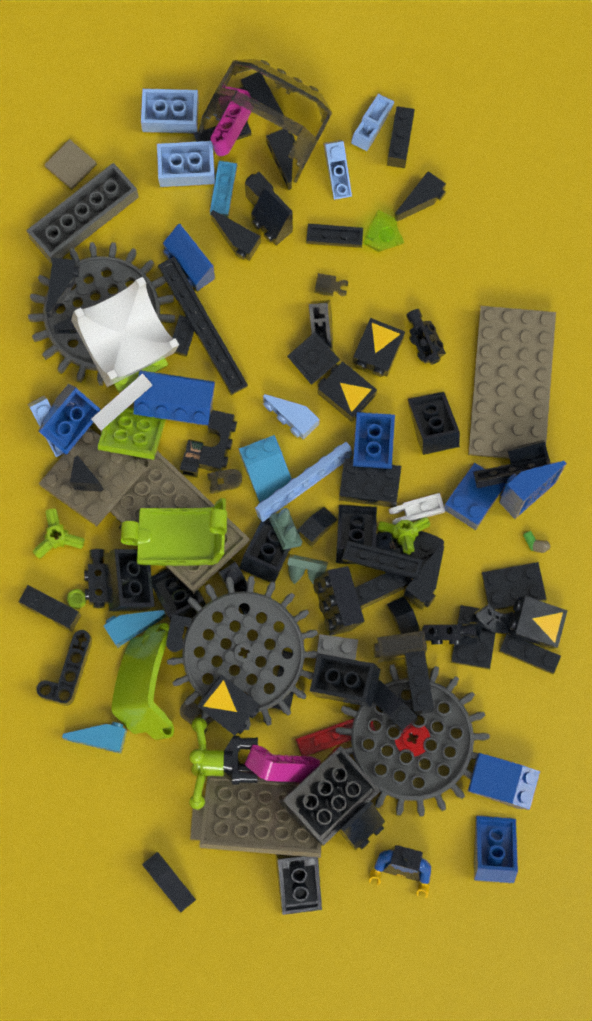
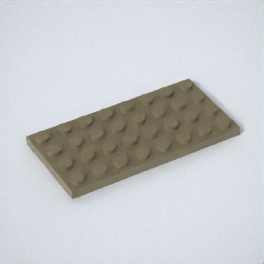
M480 306L468 455L509 459L507 452L509 448L540 440H545L546 443L556 312Z
M157 451L154 460L131 456L144 465L146 470L110 512L121 523L124 521L139 523V511L141 508L213 507L214 504ZM227 518L224 555L217 564L166 567L190 591L195 593L250 540Z

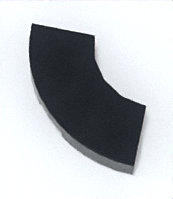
M488 604L473 613L472 616L486 630L493 633L506 634L510 631L508 626L514 616V612L499 613Z

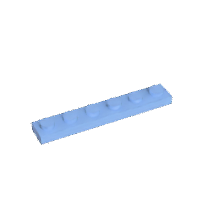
M347 442L337 446L330 454L320 458L312 467L305 469L301 475L291 479L283 488L276 490L268 499L261 501L255 507L258 518L264 522L271 514H275L342 465L344 458L350 459L353 457L351 446Z

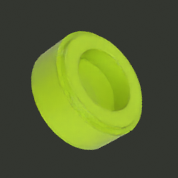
M74 589L68 593L67 602L71 608L80 609L86 604L87 600H85V593L82 590Z

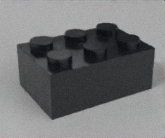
M344 458L339 501L391 508L396 507L402 466L392 465V469L353 466L354 459Z
M114 549L103 554L109 611H145L155 607L150 565L137 564V549Z
M348 566L327 570L313 581L314 592L318 596L319 609L323 613L324 626L329 636L350 632L365 622Z
M319 653L310 692L319 698L372 707L381 669L374 663Z

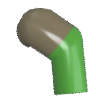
M532 531L523 534L530 550L545 553L550 549V543L548 541L536 540Z

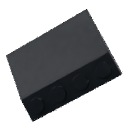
M339 746L328 754L278 802L306 831L324 846L381 790L349 754Z

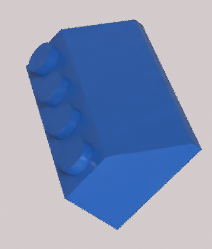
M140 370L139 376L143 374L152 386L134 401L133 414L208 426L213 408L214 381Z

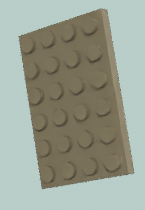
M207 776L200 848L321 858L322 845L278 802L299 782L258 779V784L240 783V785H232L226 776Z

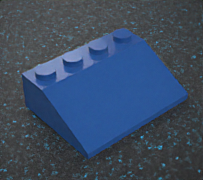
M560 461L522 471L518 475L513 474L506 481L507 484L503 489L502 498L499 503L516 519L557 483L567 463Z

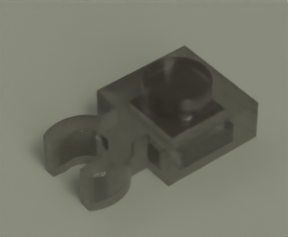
M318 273L315 293L333 296L335 291L341 296H346L347 291L342 290L340 287L348 286L349 282L346 280L336 282V276Z

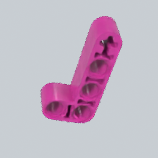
M222 87L217 93L221 108L225 112L211 135V142L215 153L219 156L227 155L231 151L253 110L250 94L243 89Z
M252 745L245 765L257 776L267 781L300 782L321 761L310 756L273 755L262 746Z

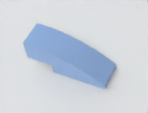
M378 94L354 132L351 144L368 151L389 115L394 101Z

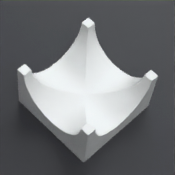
M143 277L137 279L122 292L99 304L75 310L71 319L107 387L172 355L179 346L176 338L174 339L168 334L155 313Z

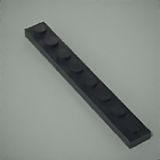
M172 257L159 264L158 269L230 395L247 388V382L176 258Z

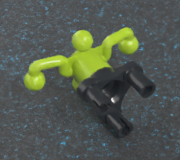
M201 717L195 718L192 721L191 727L197 733L199 749L193 750L190 753L189 759L193 763L191 771L197 776L189 804L193 809L199 810L205 805V799L201 794L206 776H226L232 785H240V783L258 784V776L245 763H241L238 758L240 750H250L252 745H258V737L240 738V736H233L225 750H206L204 730L207 727V722Z

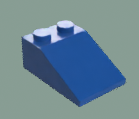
M68 383L54 401L38 432L67 455L93 424L91 419L101 409L76 387Z
M357 412L353 466L392 469L395 415Z
M476 463L467 472L444 507L446 512L474 530L478 528L507 484L501 483L477 488L473 472L483 470L484 468Z
M478 753L468 792L517 809L530 810L540 771Z
M476 816L474 880L514 883L518 873L516 819Z

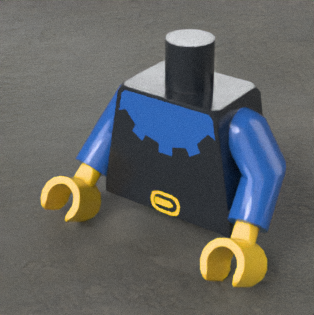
M395 845L392 849L384 850L379 854L374 870L370 871L369 883L373 878H376L377 885L381 883V872L383 871L421 882L416 895L419 896L420 891L426 893L425 898L428 897L431 864L424 859L423 852Z

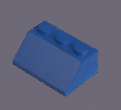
M178 224L163 242V253L167 259L176 258L191 286L196 291H199L215 279L214 267L182 225Z

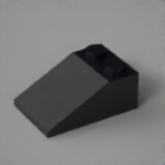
M266 185L251 213V223L257 230L261 229L263 231L264 237L268 242H273L277 246L293 232V211Z
M444 392L408 399L417 440L423 455L460 447V431Z
M339 505L336 563L354 564L342 561L347 541L376 548L377 507Z
M269 518L264 522H260L239 568L265 581L276 582L291 548L283 550Z
M442 544L422 567L418 580L413 579L404 592V597L421 610L425 606L428 608L436 597L434 593L444 551V545Z
M168 568L151 577L153 590L170 622L172 614L194 618L197 611L189 605L187 600L190 597L195 599L201 607L206 605L199 590L195 593L190 591Z
M369 801L340 829L339 833L355 850L358 848L362 850L370 843L368 838L372 834L377 836L384 829L382 825L385 823V820L374 804Z
M275 854L282 915L322 910L318 857Z

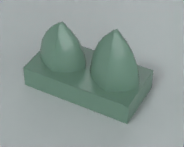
M284 508L280 513L271 514L269 519L283 550L301 546L302 539L290 516L289 509Z
M290 554L287 565H289L288 571L292 583L298 582L305 570L308 569V577L312 584H314L313 581L326 572L328 562Z

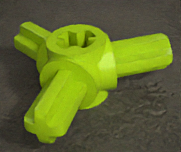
M56 509L46 510L45 513L49 527L46 528L45 540L33 550L34 555L41 559L52 548L56 549L65 545L82 549L85 539L71 535L68 530H64L63 525L59 523ZM55 533H58L60 535L58 536L59 539L55 540L54 538Z
M427 517L414 523L409 520H401L396 525L380 521L378 531L390 532L393 538L397 539V543L402 545L403 552L411 555V552L415 550L413 544L415 537L418 536V532L428 528L430 522Z

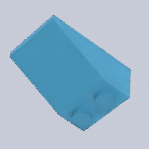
M275 435L239 449V455L259 503L268 499L276 490L283 488L291 480Z

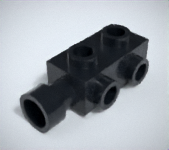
M420 309L410 311L406 314L409 323L413 325V328L409 330L411 334L410 341L416 345L419 351L417 353L419 360L431 365L438 363L446 352L443 343L437 335L435 326L431 321L422 320L423 316Z
M104 549L89 550V558L92 559V564H88V570H84V580L88 581L89 589H85V600H89V605H93V608H105V604H108L105 565L103 564ZM96 570H100L102 574L100 576H96L94 572ZM97 589H100L103 592L99 596L95 594V591Z
M479 622L452 625H423L422 635L424 636V641H431V645L443 644V640H449V644H461V640H468V636L470 638H479L481 636V625Z

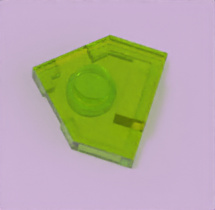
M378 210L366 232L363 244L378 252L403 244L404 241L397 228L395 218Z

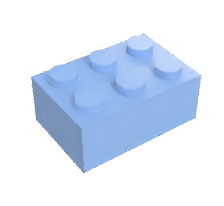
M143 89L142 131L196 133L198 129V90Z
M211 141L157 144L160 187L215 184L214 153Z

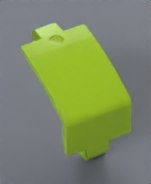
M220 498L213 507L141 508L139 511V523L135 521L122 522L121 543L138 546L137 564L195 566L217 564L224 555L225 534L227 532L226 499Z
M167 623L149 626L143 636L130 640L120 664L112 699V713L133 734L147 732L155 740L170 738L174 734L172 721L153 701L157 675L169 631V624Z

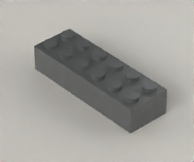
M112 163L27 230L29 239L52 264L53 258L64 257L70 252V248L78 246L138 199L137 188Z

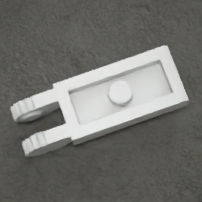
M440 493L405 502L403 505L389 509L390 514H397L405 510L406 516L394 519L392 521L394 525L401 520L413 522L424 517L445 513Z

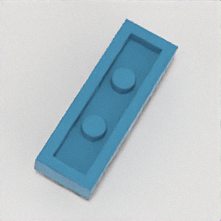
M219 161L210 215L211 211L214 210L225 217L229 216L237 163Z

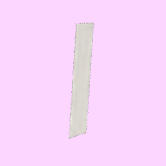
M141 374L91 420L100 430L104 429L147 391L152 384Z

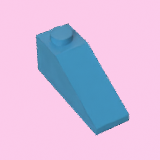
M164 610L125 614L118 617L112 616L106 620L104 628L117 648L147 630L149 626L156 624L167 616Z
M112 722V725L104 724L64 733L62 738L67 741L121 754L127 730L123 728V724Z

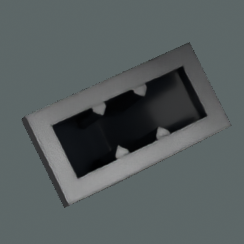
M78 455L75 456L70 484L74 490L98 492L104 490L98 479Z
M404 596L386 604L401 636L420 632L414 610Z

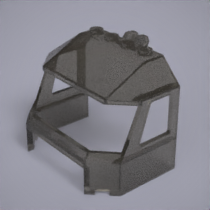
M258 59L233 60L202 116L199 132H203L211 116H216V119L220 121L230 101L246 108L298 136L288 155L290 159L295 158L297 160L296 165L299 167V170L293 181L297 183L332 115L331 109L317 88L303 84L299 78H292L286 75V72L282 69L271 67L267 61ZM253 69L274 80L275 84H277L276 88L280 89L283 87L287 89V94L290 95L291 92H297L314 101L318 105L322 117L321 122L323 123L316 137L303 125L237 90L227 89L226 86L232 75L236 76L237 73Z

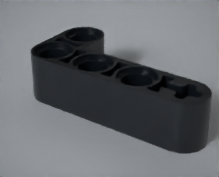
M78 630L74 633L59 682L54 683L44 680L38 683L36 691L43 700L63 706L73 703L92 645V638L87 631ZM85 636L87 641H83L81 645L78 639H82ZM75 654L82 656L81 661L78 663L72 662V657ZM75 673V680L71 682L66 681L67 674ZM44 686L51 687V692L48 695L41 693ZM68 691L70 697L65 701L61 700V693Z

